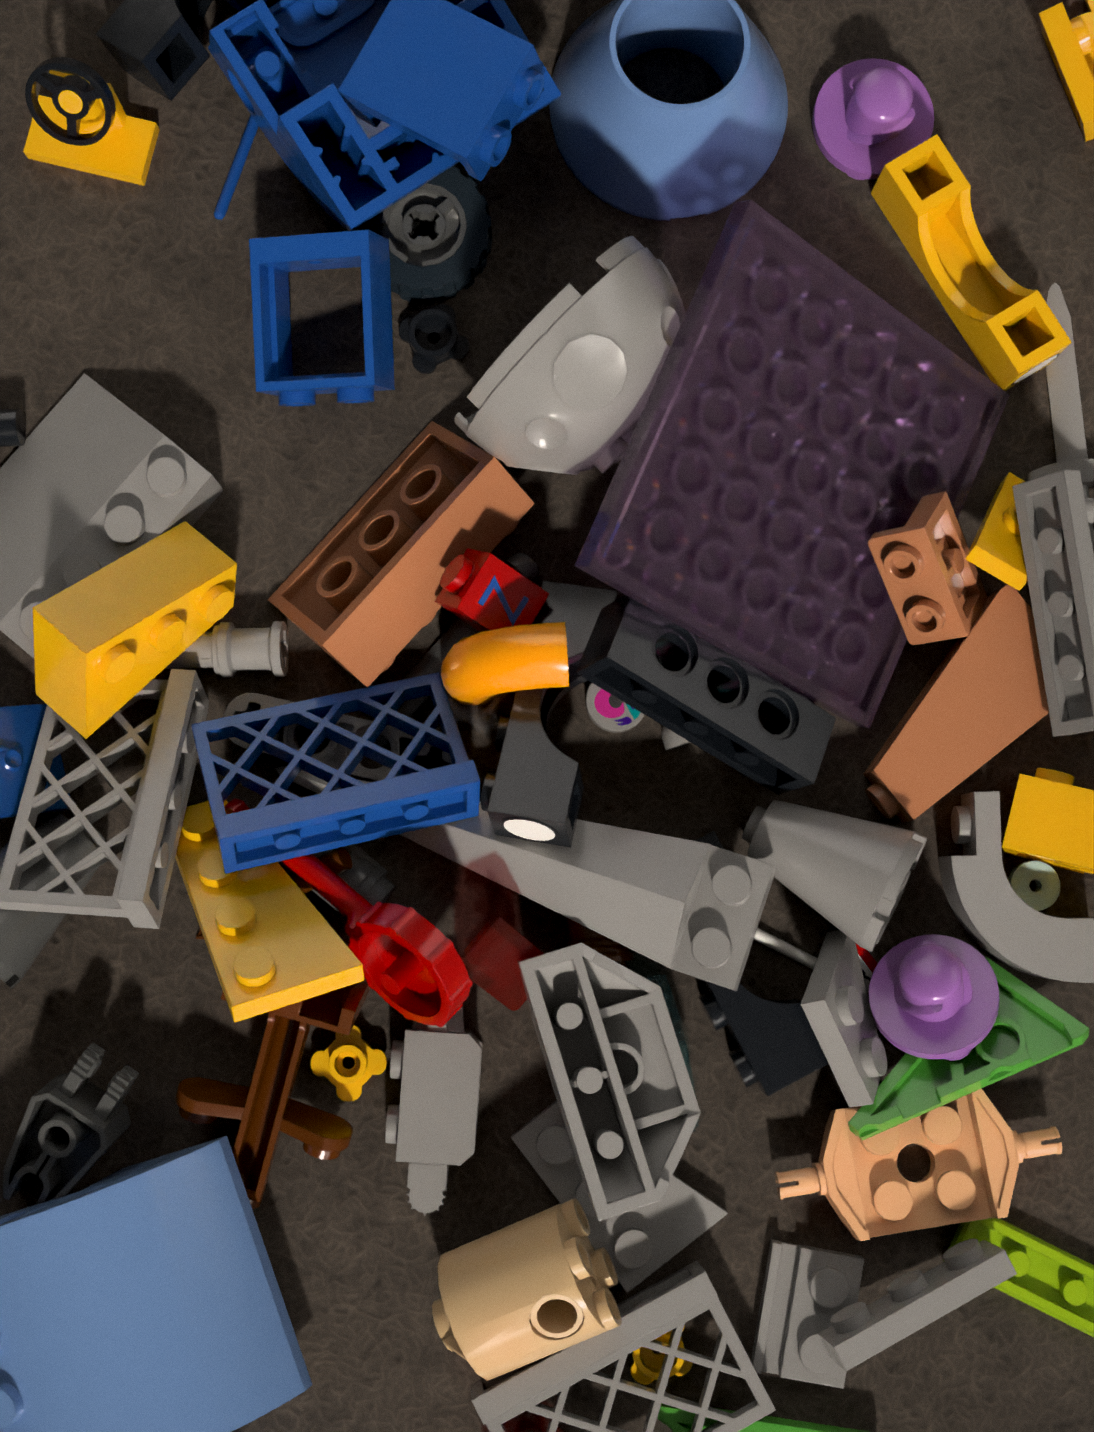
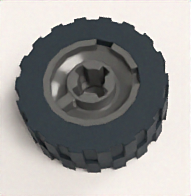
M455 166L447 169L356 228V230L369 229L389 239L391 292L393 291L400 295V299L412 302V299L421 300L423 304L434 303V300L442 298L449 300L456 297V293L465 288L467 290L475 283L474 278L478 273H483L487 265L488 253H491L492 247L491 216H489L486 198L484 194L480 195L477 184L470 176L468 178L460 173V169ZM421 225H430L435 229L436 238L431 240L429 236H417L414 239V232Z

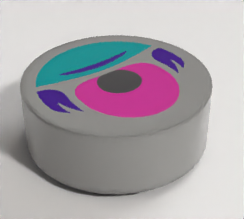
M590 684L586 695V709L590 719L599 728L613 733L625 732L634 728L644 717V714L595 684Z

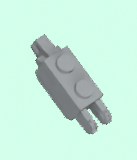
M463 1006L442 1028L437 1025H425L414 1021L413 1026H408L405 1029L404 1040H393L390 1078L401 1079L400 1105H388L385 1143L397 1144L396 1162H409L407 1188L410 1191L406 1194L409 1196L407 1203H411V1209L422 1212L424 1216L426 1213H431L435 1210L439 1211V1206L444 1204L443 1198L446 1197L444 1192L448 1189L449 1165L461 1166L475 1152L483 1043L472 1030H465Z

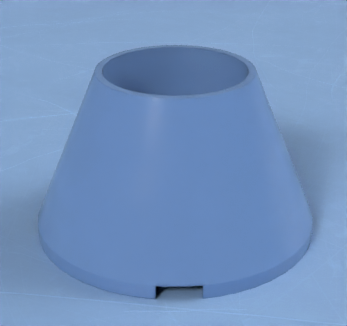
M613 0L594 12L571 35L557 60L552 79L560 90L561 96L549 104L550 118L556 144L567 166L575 177L599 199L623 212L642 218L670 221V219L686 218L701 214L707 215L732 204L752 189L767 172L780 148L786 128L788 96L783 70L768 40L735 0ZM659 48L682 49L699 56L709 63L719 75L724 88L715 95L699 102L689 104L666 103L640 91L628 79L622 68L636 56L650 50Z

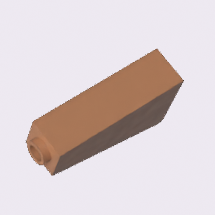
M1006 584L987 598L969 635L957 639L863 773L872 784L865 790L868 798L887 819H891L896 815L901 822L915 820L1049 713L1033 611L1015 588Z

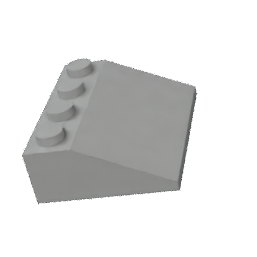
M85 373L26 438L25 444L19 446L0 468V630L32 658H34V606L180 523L186 521L193 526L223 492V488L210 472L167 436Z

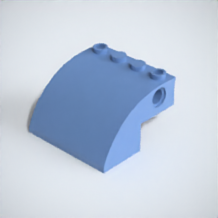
M227 1136L125 1167L79 1192L0 1216V1432H232L285 1404L313 1385Z

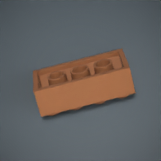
M431 421L270 596L268 601L346 671L368 688L381 673L385 672L393 664L395 657L421 628L428 625L434 619L441 607L434 601L442 590L440 580L448 564L456 556L463 555L467 548L490 553L505 536L514 531L520 519L535 503L494 456Z

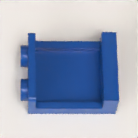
M390 0L339 87L338 92L357 118L376 128L381 121L459 161L471 177L482 181L490 167L499 165L507 154L512 138L511 131L522 112L532 109L538 101L544 86L545 70L533 44L446 0Z

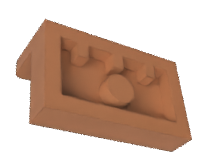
M947 492L926 495L922 497L905 526L875 532L868 541V546L906 638L911 645L967 637L988 598L976 566L965 559L969 548Z

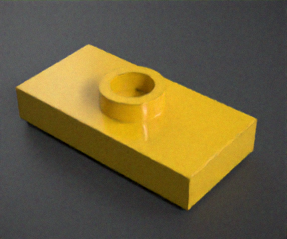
M1009 472L997 489L965 559L1020 591L1028 580L1012 486L1026 481Z

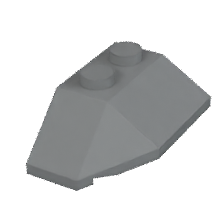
M583 943L518 962L536 1035L569 1142L597 1220L602 1221L662 1201L669 1187V1181L683 1155L701 1112L661 987Z

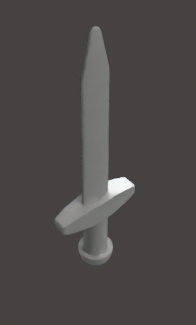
M1053 283L1048 291L1047 305L1072 343L1051 364L1045 367L1056 463L1029 472L1027 481L1061 470H1080L1084 498H1089L1088 487L1094 486V459H1088L1071 316L1060 286L1057 283ZM1089 523L1092 546L1094 550V529L1093 524Z

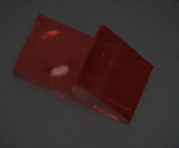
M496 911L462 951L460 957L467 969L469 978L508 1009L516 1011L527 1000L518 962L545 953Z

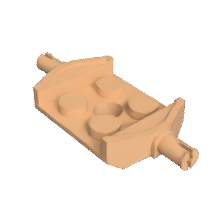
M981 1088L865 1140H861L852 1133L848 1122L861 1106L831 1110L823 1135L819 1161L812 1163V1168L807 1167L783 1172L776 1171L775 1182L778 1184L796 1182L795 1185L777 1188L780 1200L818 1192L819 1196L825 1195L841 1222L855 1240L865 1241L870 1240L872 1237L988 1218L999 1219L1008 1217L1019 1163H1022L1023 1159L1062 1154V1142L1041 1144V1141L1060 1138L1059 1131L1055 1126L1019 1134L1016 1130H1011ZM912 1143L922 1146L929 1154L931 1162L928 1174L917 1182L905 1179L897 1167L899 1152L905 1146Z

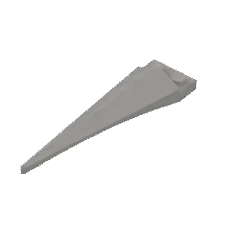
M281 766L275 769L281 775L287 766ZM303 770L300 771L293 781L317 794H320L328 784V782ZM359 780L365 784L370 783L369 781ZM479 802V816L400 834L672 970L734 991L738 990L777 869L772 864L728 851L709 843L578 819L571 848L495 835L488 812L482 810L481 802Z

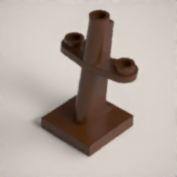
M365 977L362 982L267 1012V1025L250 1087L202 1077L186 1078L178 1085L175 1102L179 1106L180 1116L185 1120L197 1124L212 1123L217 1117L241 1120L233 1154L252 1209L258 1208L261 1205L281 1132L302 1141V1147L307 1154L323 1160L338 1158L341 1151L348 1148L353 1127L348 1121L337 1115L291 1099V1094L310 1026L313 1025L349 1036L370 991ZM222 991L221 999L226 1001L225 995Z

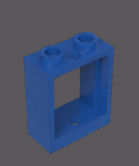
M369 229L249 239L256 392L278 396L279 406L295 407L316 405V394L337 393V403H370L375 401L374 391L395 390L389 239ZM361 267L365 372L293 376L288 272Z

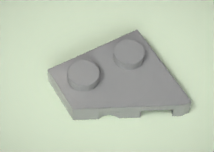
M840 930L827 932L801 1006L849 1108L871 1105L874 1103L881 1076H884L887 1072L886 1051L878 1037L875 1021L872 1016L856 944Z

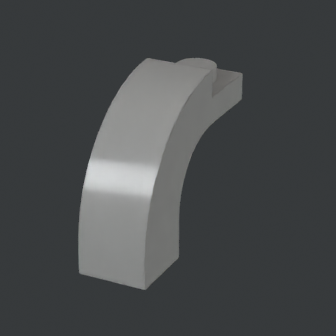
M1000 791L961 794V806H954L952 809L951 833L955 844H963V856L938 857L942 885L947 900L966 933L990 956L1017 971L1035 977L1064 982L1094 983V917L1057 918L1045 915L1028 906L1011 887L1003 867Z

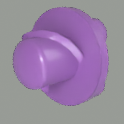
M875 58L857 60L835 71L819 91L812 114V128L819 149L831 164L856 180L878 179L885 164L928 140L932 135L934 126L933 104L927 89L919 78L898 63Z
M922 935L897 944L881 958L870 980L869 1003L877 1029L895 1047L919 1058L945 1059L949 1061L961 1060L988 1035L999 1011V987L990 963L973 946L950 936Z

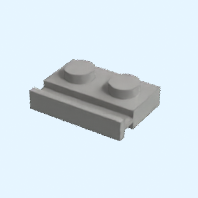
M770 1240L751 1362L757 1373H772L779 1375L781 1378L844 1389L847 1371L841 1368L829 1356L818 1333L832 1326L830 1319L835 1313L858 1302L864 1258L862 1256Z

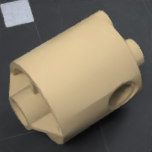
M576 1198L553 1206L440 1255L437 1269L441 1298L433 1301L432 1315L437 1332L446 1348L464 1358L476 1374L486 1381L622 1325L617 1303L608 1289L618 1285L614 1264L604 1247L594 1250L588 1238L590 1235L588 1219L583 1207Z

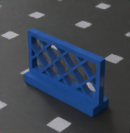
M439 672L191 724L225 874L479 816L480 778L474 760H468ZM429 695L434 706V710L424 724L397 712L404 701ZM358 710L375 718L362 737L335 725L344 713ZM299 724L312 730L313 733L300 750L297 751L273 739L281 727ZM387 724L414 737L401 756L374 744ZM439 724H440L442 733L439 732V731H437V730H435ZM236 737L250 744V746L234 765L212 754L209 742ZM325 738L352 750L338 770L312 758V755ZM425 743H428L449 753L453 764L428 770L414 763L413 760ZM263 751L289 763L274 784L248 772ZM364 756L391 769L384 780L366 784L350 775ZM301 770L328 782L320 794L302 798L286 790ZM216 773L225 777L220 784L218 783ZM237 784L264 796L256 808L226 814L224 801Z

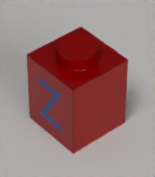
M467 548L463 555L456 556L446 567L440 580L442 590L434 602L479 632L532 624L549 593L493 554Z

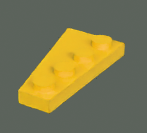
M209 801L186 807L175 859L234 1023L364 981L363 964L278 862L225 874Z

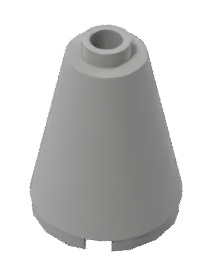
M773 800L767 809L757 806L751 814L742 834V839L750 843L747 853L748 857L774 865L777 868L774 878L857 945L870 952L874 950L875 945L878 944L903 895V889L911 874L910 869H915L927 841V837L915 831L779 800Z

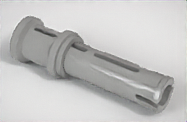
M274 621L271 627L235 628L232 622H221L220 625L214 626L213 632H205L165 669L214 668L216 675L221 674L223 678L234 677L236 671L269 670L273 672L275 677H284L288 672L287 625L285 621Z

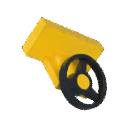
M54 57L40 63L29 76L25 88L26 103L33 117L23 151L27 158L145 186L160 130L157 123L127 116L112 85L106 83L94 69L83 62L67 57ZM54 69L71 71L79 76L55 71ZM36 82L52 93V98L39 95L37 99Z

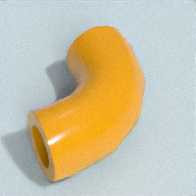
M565 622L511 626L479 632L461 639L453 645L442 662L441 678L445 690L459 703L476 706L487 703L497 694L569 687Z

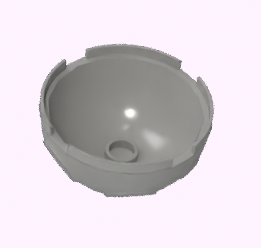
M634 236L622 239L596 259V262L607 274L583 296L570 283L563 288L509 344L468 394L467 398L479 410L467 418L460 412L456 414L454 422L466 436L489 454L503 461L507 467L578 475L581 471L591 470L593 467H596L603 474L614 463H618L643 437L635 429L640 422L648 427L657 418L660 419L686 392L678 383L682 376L686 343V314L683 302L667 267L660 259H656L649 249L645 248Z

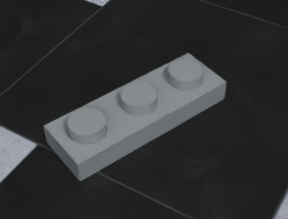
M977 1239L965 1240L949 1248L942 1256L945 1262L923 1274L921 1270H915L893 1280L887 1286L889 1294L869 1305H866L865 1302H857L841 1309L831 1317L830 1322L832 1326L818 1334L829 1356L841 1368L848 1371L1013 1277L1017 1272L1004 1249L986 1240L980 1242Z

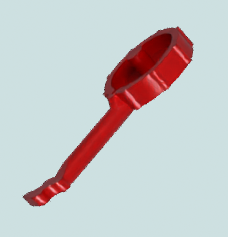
M236 798L224 806L226 814L250 809L244 801ZM314 854L282 861L347 917L345 931L350 937L348 947L363 964V972L367 984L407 1020H413L425 1025H437L442 1028L462 1008L463 1003L469 996L470 988L473 986L467 969L454 948L453 942L446 938L431 922L417 913L414 908L376 902L372 905Z

